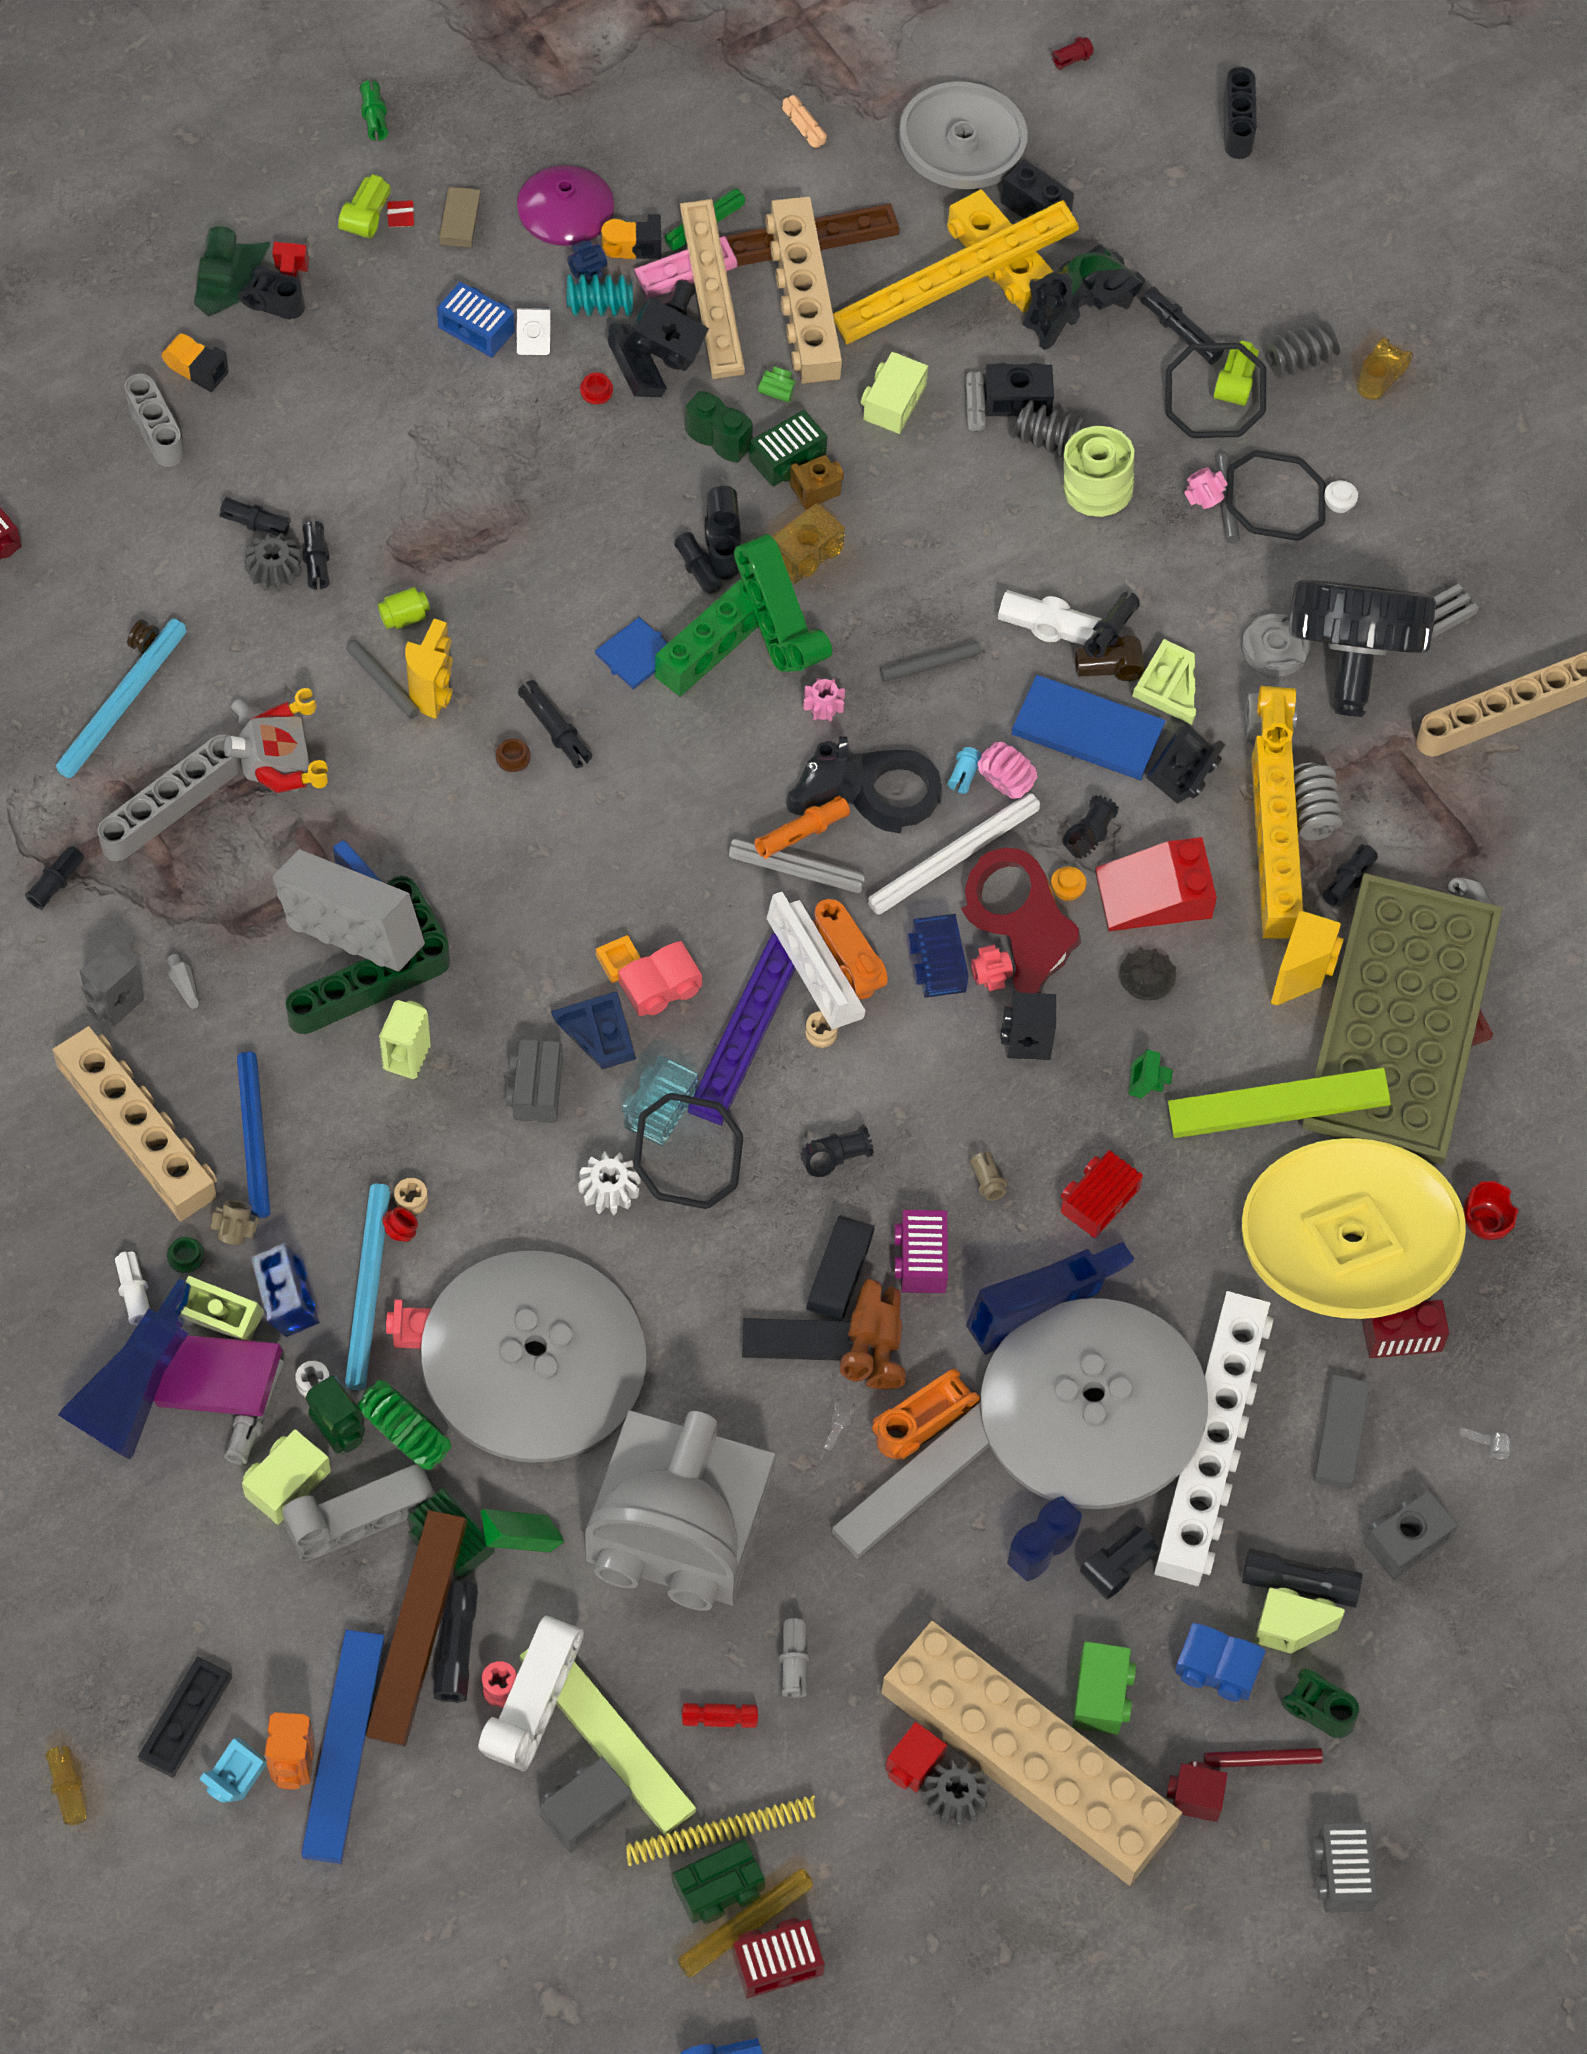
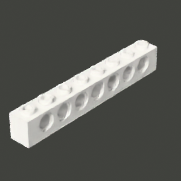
M1229 1291L1226 1292L1204 1376L1208 1392L1206 1428L1195 1455L1179 1474L1154 1572L1155 1575L1199 1586L1202 1574L1210 1576L1215 1558V1553L1209 1552L1211 1539L1219 1540L1224 1521L1223 1518L1217 1517L1220 1505L1227 1507L1233 1485L1226 1483L1228 1471L1236 1472L1241 1450L1234 1449L1236 1438L1244 1439L1249 1417L1242 1414L1245 1404H1253L1257 1383L1251 1382L1253 1371H1261L1266 1350L1259 1349L1261 1338L1269 1339L1274 1320L1273 1317L1267 1316L1270 1302ZM1243 1334L1250 1341L1240 1342L1233 1335ZM1235 1367L1239 1369L1242 1374L1231 1375L1225 1370V1368ZM1217 1401H1229L1233 1408H1222L1217 1404ZM1211 1433L1220 1434L1225 1441L1214 1442L1208 1435ZM1210 1467L1217 1475L1206 1476L1201 1473L1199 1468ZM1202 1501L1208 1506V1509L1204 1511L1197 1510L1191 1505V1502ZM1193 1535L1200 1543L1189 1545L1183 1541L1182 1536Z

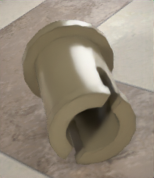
M985 1152L986 1160L983 1157V1153H979L970 1160V1164L980 1184L979 1193L988 1201L998 1200L1006 1194L1007 1182L1004 1178L1000 1177L992 1153Z

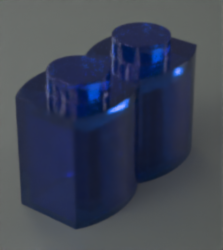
M1063 1496L1051 1500L1040 1511L1036 1522L1024 1526L1015 1535L1010 1546L1007 1564L1025 1581L1039 1577L1050 1565L1052 1556L1064 1552L1073 1544L1079 1531L1082 1513Z

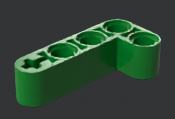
M764 534L736 547L734 551L735 560L774 666L782 672L802 671L832 656V645L828 636L822 630H808L775 539L769 534Z

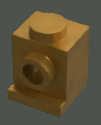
M824 455L800 466L797 463L791 465L790 487L805 510L841 495L844 473L837 461L831 463L828 457Z

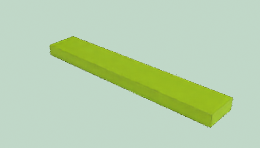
M1384 1068L1168 1101L1174 1138L1391 1105Z

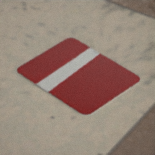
M413 201L387 202L389 227L414 226Z

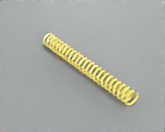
M812 1795L810 1800L804 1797L802 1802L796 1799L795 1805L791 1801L788 1802L787 1806L781 1803L780 1809L774 1805L772 1811L769 1807H766L764 1812L758 1809L757 1815L753 1811L750 1812L749 1816L743 1813L742 1818L735 1815L734 1821L730 1817L727 1818L726 1822L720 1819L719 1826L715 1821H712L711 1827L707 1823L704 1824L703 1828L697 1825L696 1832L692 1827L688 1829V1833L684 1829L681 1830L680 1834L674 1831L673 1838L669 1833L665 1835V1839L659 1835L657 1841L654 1837H651L650 1844L646 1839H643L642 1846L638 1841L635 1842L634 1847L628 1843V1865H632L631 1852L635 1863L639 1865V1851L643 1861L646 1863V1847L651 1860H655L654 1846L659 1858L662 1859L661 1842L668 1857L671 1855L669 1841L674 1854H678L677 1839L682 1852L685 1853L684 1836L691 1851L694 1849L692 1835L697 1848H701L700 1833L705 1846L708 1847L707 1830L712 1843L716 1844L715 1828L722 1843L724 1842L723 1827L728 1840L731 1841L730 1824L735 1837L739 1838L738 1822L743 1835L746 1837L745 1819L751 1834L754 1835L755 1833L753 1818L760 1833L762 1832L761 1817L766 1830L769 1831L768 1813L774 1828L777 1829L778 1827L776 1812L781 1825L784 1827L783 1809L789 1824L792 1825L791 1807L797 1822L801 1821L799 1806L804 1819L807 1821L806 1803L812 1818L815 1819V1796Z

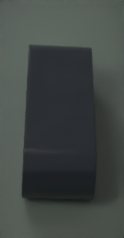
M1235 67L1228 72L1223 97L1224 148L1230 157L1245 159L1252 153L1257 130L1256 78L1252 70L1246 67Z
M843 1215L838 1216L810 1291L806 1310L836 1320H843L868 1253L875 1225Z

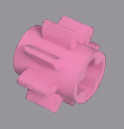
M1206 467L1187 478L1189 485L1184 493L1191 506L1197 503L1203 509H1208L1225 498L1222 491L1225 490L1224 487L1228 484L1221 471L1214 473V471L1211 472L1209 467Z
M818 677L813 687L805 686L804 696L806 698L804 699L803 709L811 710L814 720L828 719L832 721V717L836 712H844L843 700H845V689H838L835 679L828 680Z

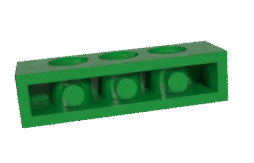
M742 578L655 654V678L679 697L687 692L759 627Z

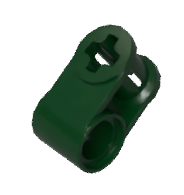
M1306 1668L1301 1669L1297 1675L1299 1681L1290 1695L1283 1697L1281 1700L1282 1706L1293 1716L1307 1721L1334 1738L1348 1736L1354 1730L1359 1714V1704L1356 1698L1328 1682L1318 1673ZM1335 1709L1343 1710L1348 1714L1349 1718L1338 1720L1332 1716L1331 1711Z

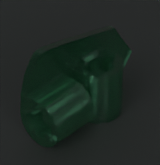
M223 226L209 229L204 255L200 258L194 304L209 317L240 302L238 293L242 287L247 286L251 279V270L255 266H260L270 248V242L236 244L237 236L233 230Z

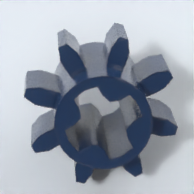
M584 240L571 246L574 254L567 257L570 271L576 279H579L580 275L584 274L586 281L590 283L594 274H597L598 278L603 277L601 269L607 267L608 262L599 244L592 246L591 241L586 242Z

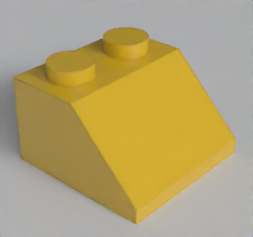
M1300 910L1279 970L1271 1004L1280 1005L1321 988L1325 975L1333 976L1344 938L1337 937L1341 923Z

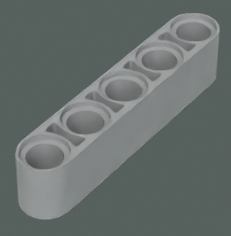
M221 734L211 738L103 819L97 829L103 855L112 861H122L128 858L234 778L241 769L240 758H219L225 755L224 743L227 736L230 735ZM199 775L202 776V777L197 778V779L192 778V777H194V776H199ZM168 796H176L172 799H164ZM143 816H147V817H148V818L143 819V820H139V819H138V818L143 817ZM113 837H121L118 840H110Z

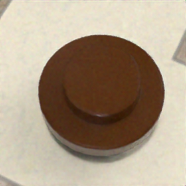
M507 739L496 750V762L501 769L507 772L521 771L530 762V750L519 739Z

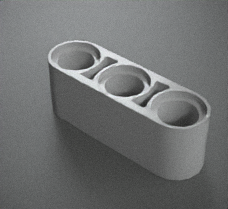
M142 373L130 376L125 382L128 408L155 461L165 467L179 464L184 456L180 429L154 380L149 375Z

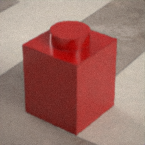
M915 1722L887 1757L885 1770L889 1772L888 1777L900 1788L907 1789L909 1787L917 1793L923 1786L926 1776H930L934 1771V1767L944 1759L947 1744Z

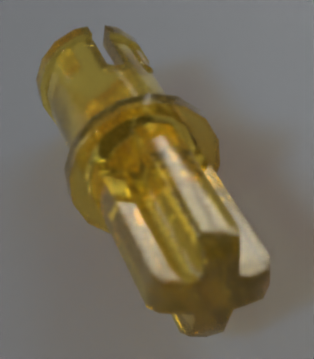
M62 1746V1754H60L59 1747H55L45 1753L53 1781L51 1792L57 1795L63 1822L70 1826H76L85 1822L87 1818L80 1792L82 1779L76 1776L70 1748Z

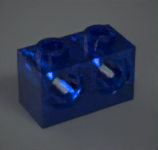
M283 1243L251 1257L266 1319L285 1337H289L320 1323L304 1260Z

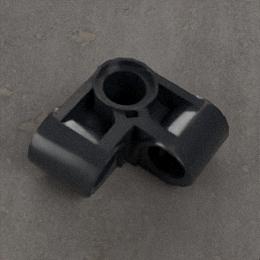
M716 486L707 494V516H705L706 545L708 546L710 565L720 579H730L739 573L734 556L735 548L741 544L738 497L736 490L729 486Z

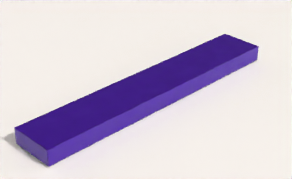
M771 934L693 1096L719 1102L727 1112L736 1097L796 970L776 934ZM690 1104L688 1107L689 1114L720 1126L724 1122L717 1109Z

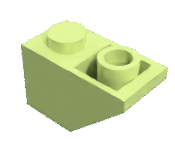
M1269 1588L1254 1643L1292 1654L1338 1630L1345 1609L1336 1607L1335 1603L1326 1599L1311 1600L1300 1597L1296 1591L1288 1588H1278L1277 1590Z

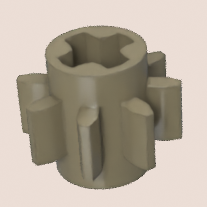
M226 1200L223 1208L217 1206L216 1210L213 1211L210 1228L218 1230L217 1238L220 1241L232 1245H241L245 1242V1237L253 1238L259 1217L250 1215L252 1207L248 1203L239 1200Z

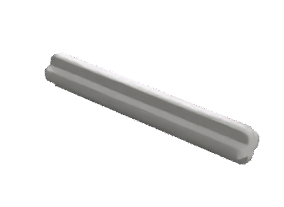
M734 838L730 845L729 857L855 893H861L865 884V874L782 850L764 859V856L761 857L757 853L753 842Z

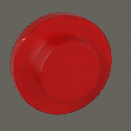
M599 372L591 373L585 377L580 385L581 397L590 404H603L612 397L613 384L606 375Z
M396 1207L394 1210L387 1211L383 1216L382 1222L385 1232L390 1238L396 1241L409 1242L415 1237L418 1221L409 1210L403 1207Z

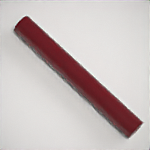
M1321 1748L1204 1752V1763L1210 1765L1211 1768L1322 1764L1323 1762Z

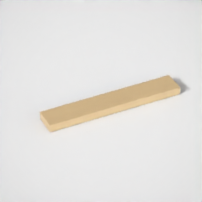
M712 199L680 203L701 323L709 328L705 336V344L712 379L745 375Z

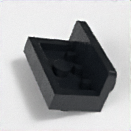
M1185 723L1178 727L1146 778L1177 804L1188 797L1194 799L1204 789L1206 783L1203 780L1207 773H1211L1221 762L1222 757L1219 754L1225 747V744L1221 740L1212 745L1209 744Z

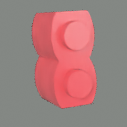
M682 941L669 944L651 956L633 961L618 971L619 984L638 1016L656 1015L662 1012L670 1001L690 999L702 987V974Z

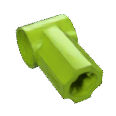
M372 174L370 177H365L352 202L347 201L343 205L339 215L338 228L368 239L373 238L379 224L380 212L391 193L390 185L377 175Z
M1242 340L1239 342L1258 358L1259 350L1252 343ZM1230 349L1225 368L1220 371L1213 398L1245 407L1253 382L1252 374L1256 365L1239 349Z

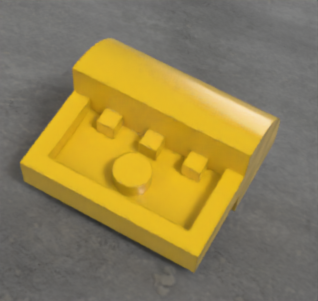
M435 618L421 645L407 642L405 658L410 699L417 705L422 714L437 719L441 708H447L452 697V688H449L453 657L449 656L451 638L448 637L447 622Z

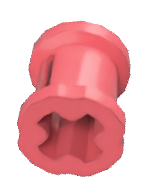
M497 1661L489 1664L482 1673L483 1695L485 1700L492 1706L503 1708L517 1677L515 1669L510 1664ZM499 1680L502 1685L506 1684L507 1687L501 1689L498 1684L493 1686V1683Z

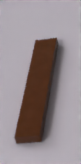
M891 203L814 218L820 250L897 236L900 232ZM766 228L725 236L737 260V267L772 260L770 243L774 241L773 234L767 233Z
M428 1510L366 1737L369 1739L403 1747L407 1745L468 1522L463 1517Z

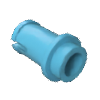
M965 747L957 753L956 759L958 762L947 783L951 790H955L956 785L961 779L962 782L957 793H968L976 770L979 768L977 763L982 758V754L978 750Z

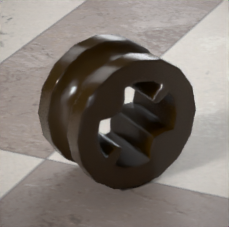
M143 619L137 621L129 632L127 645L132 649L138 647V652L144 654L159 635V628L154 625L149 626L148 622Z

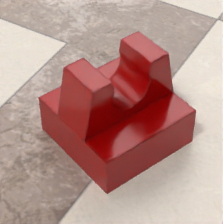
M274 242L272 255L275 268L280 269L281 274L297 278L298 271L308 272L310 259L307 245Z

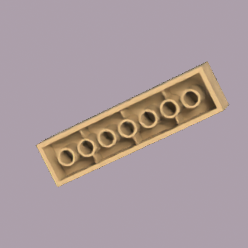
M934 1621L928 1624L884 1677L882 1694L1129 1886H1131L1177 1828L1182 1815L1179 1809Z

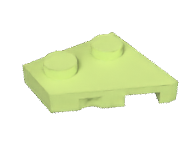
M1163 639L1136 685L1132 697L1192 725L1196 715V708H1194L1195 653Z

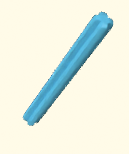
M173 618L166 624L57 762L56 767L59 774L69 779L76 774L186 634L187 630L183 622Z
M374 1183L370 1186L345 1379L346 1387L350 1390H363L367 1382L385 1238V1227L382 1218L388 1211L390 1188L386 1184Z

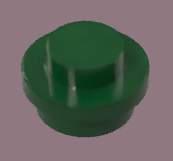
M191 1237L176 1239L167 1250V1260L170 1267L179 1273H191L197 1270L205 1258L203 1246L199 1241Z

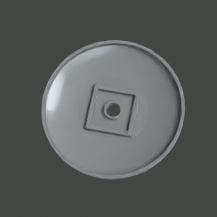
M510 1252L488 1258L468 1268L457 1276L437 1298L425 1323L422 1336L421 1368L427 1392L441 1417L457 1434L475 1447L495 1456L520 1462L538 1463L563 1460L582 1454L601 1444L624 1423L628 1410L632 1411L641 1392L646 1372L647 1357L643 1330L632 1305L612 1281L593 1267L574 1258L552 1252ZM531 1341H538L544 1345L546 1351L540 1356H533L525 1350V1345Z
M1094 1298L1072 1300L1050 1306L1033 1314L1014 1328L1001 1342L988 1364L981 1390L982 1422L990 1447L998 1461L1017 1482L1028 1490L1047 1500L1069 1507L1082 1509L1115 1508L1143 1500L1155 1494L1172 1482L1189 1464L1202 1441L1208 1416L1207 1384L1199 1360L1190 1345L1178 1331L1159 1316L1136 1305L1117 1300ZM1090 1388H1098L1104 1392L1105 1396L1098 1402H1090L1084 1398L1083 1394Z

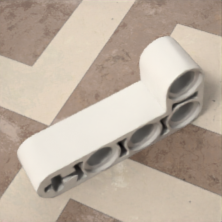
M548 1615L543 1617L499 1719L491 1717L482 1731L478 1748L486 1757L520 1771L528 1769L582 1643L584 1632L582 1628Z

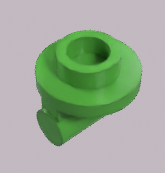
M773 366L772 372L765 370L763 379L758 387V393L790 403L796 380L790 379L792 372Z

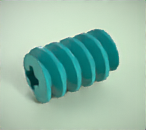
M581 274L578 283L574 284L572 276L567 275V309L570 307L574 316H579L582 307H584L587 316H592L595 307H597L600 316H605L608 307H610L613 316H618L621 307H623L626 316H631L634 301L633 276L630 284H627L624 274H620L617 284H614L611 275L607 274L604 284H601L598 275L594 274L591 283L588 284L585 275Z

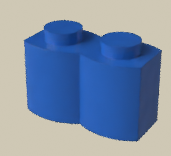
M1192 1623L1177 1662L1175 1673L1181 1676V1680L1189 1686L1202 1688L1203 1685L1213 1687L1218 1690V1695L1226 1700L1238 1702L1240 1699L1249 1700L1266 1650L1251 1642L1230 1637L1211 1627Z

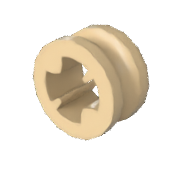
M821 1011L814 1012L809 1016L806 1021L805 1035L811 1045L819 1048L829 1047L837 1039L838 1028L832 1030ZM821 1024L827 1026V1030L822 1035L816 1033V1029H819Z
M406 1178L396 1185L394 1190L396 1207H403L413 1215L421 1213L428 1204L427 1188L422 1181L416 1178ZM410 1191H416L417 1197H414L413 1202H406L405 1196H408Z

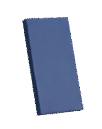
M1036 675L1014 723L1011 735L1141 781L1166 720Z

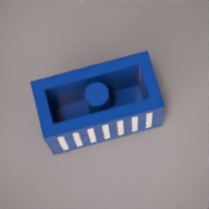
M459 282L437 307L438 328L491 358L515 332L514 311L506 304L496 302L485 296L479 289L469 287L462 282Z

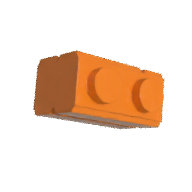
M274 1712L269 1717V1737L267 1738L265 1750L270 1778L279 1788L288 1790L299 1789L300 1785L311 1783V1761L314 1757L315 1740L310 1717L306 1716V1714Z

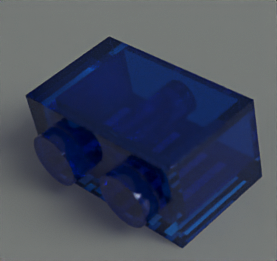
M956 913L913 919L912 933H907V946L909 954H915L917 964H913L914 980L916 985H922L924 998L965 993L967 991L969 974Z

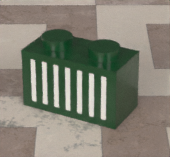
M803 409L750 440L749 461L769 484L774 487L783 481L790 480L791 465L797 463L800 466L826 455L828 436Z

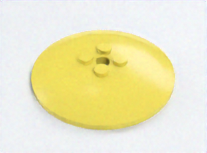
M1342 1138L1316 1142L1291 1151L1279 1158L1253 1184L1244 1204L1242 1215V1237L1247 1256L1260 1278L1271 1289L1291 1303L1318 1314L1347 1319L1377 1318L1392 1315L1416 1306L1431 1297L1449 1280L1456 1270L1464 1250L1466 1234L1465 1216L1459 1197L1448 1180L1434 1166L1401 1147L1360 1138ZM1348 1234L1361 1236L1362 1239L1357 1242H1349L1343 1237Z

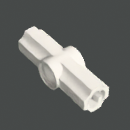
M1009 590L1005 592L998 612V620L1031 629L1032 633L1040 640L1056 642L1061 638L1084 645L1093 634L1095 624L1102 620L1095 616L1071 610L1068 603L1058 597L1050 596L1039 600Z

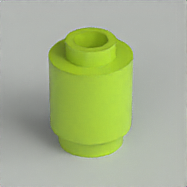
M415 587L384 597V602L377 604L386 630L393 627L397 630L425 620V612L430 610L424 591L417 592Z

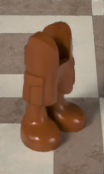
M866 1279L861 1287L859 1296H857L856 1308L851 1316L848 1336H850V1340L853 1342L851 1352L844 1354L841 1358L840 1372L846 1379L853 1382L866 1379V1386L873 1389H897L905 1385L907 1377L905 1369L891 1362L890 1356L892 1351L899 1349L901 1343V1292L891 1286L885 1290L881 1298V1283ZM869 1345L874 1350L873 1357L868 1354Z

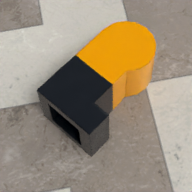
M661 214L648 215V222H625L621 219H612L605 222L601 230V245L605 255L611 258L661 259Z
M179 333L162 352V358L169 368L211 393L229 373L226 352L217 347L211 350L200 343H196L191 337Z

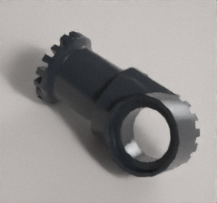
M1102 795L1092 796L1089 803L1090 809L1086 817L1081 819L1079 823L1071 826L1063 835L1062 844L1076 859H1082V856L1084 858L1087 857L1086 853L1091 854L1090 850L1096 849L1094 845L1098 846V842L1105 840L1108 833L1107 827L1111 819L1116 818L1119 810L1115 802L1111 803L1112 799L1106 801L1107 798L1105 796L1104 798H1102Z
M861 1125L857 1131L842 1135L832 1133L829 1137L812 1140L810 1144L807 1143L806 1147L802 1148L803 1152L800 1154L801 1161L807 1172L817 1178L825 1177L833 1172L836 1166L844 1164L846 1159L865 1155L867 1158L873 1156V1145L869 1144L872 1140L867 1139L870 1137L868 1129L865 1125ZM818 1152L828 1153V1158L823 1164L819 1166L810 1164L814 1154Z

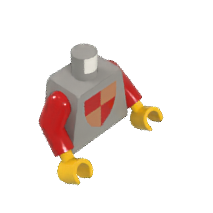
M309 688L298 690L295 695L296 702L290 704L287 701L251 718L239 734V737L227 736L224 743L225 756L241 758L243 773L248 780L259 782L275 793L298 791L300 788H305L307 783H311L313 787L320 789L327 785V764L322 760H316L309 765L301 717L295 716L297 712L303 715H311L315 712V700L309 703H302L313 696L312 690Z

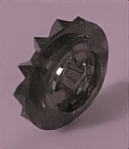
M1140 947L1137 952L1127 954L1120 965L1119 978L1123 988L1133 997L1141 1000H1157L1166 996L1173 989L1176 981V966L1170 962L1169 955L1164 956L1158 953L1156 948L1150 951L1143 950ZM1150 964L1154 974L1150 976L1147 983H1144L1143 971Z

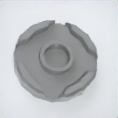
M1269 613L1257 617L1246 628L1242 639V653L1247 663L1256 671L1268 676H1286L1295 673L1304 666L1310 652V641L1294 638L1290 635L1289 616Z

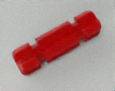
M685 1703L682 1706V1724L685 1726H698V1723H704V1727H735V1724H741V1728H755L758 1724V1707L756 1705L742 1704V1708H736V1704L705 1703V1707H699V1703Z

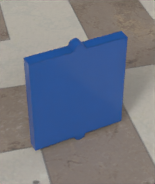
M638 617L596 649L595 655L611 669V674H617L632 689H635L655 673V654L668 643L662 638L661 632H655Z

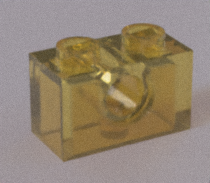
M818 503L814 504L772 536L778 544L790 580L794 584L803 577L807 578L813 575L820 564L828 558H835L844 547L845 527Z

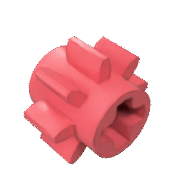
M995 945L978 948L979 956L971 959V970L975 983L977 985L984 984L985 988L988 987L989 992L1006 988L1004 981L1013 976L1012 963L1007 951L999 952V948L996 949Z

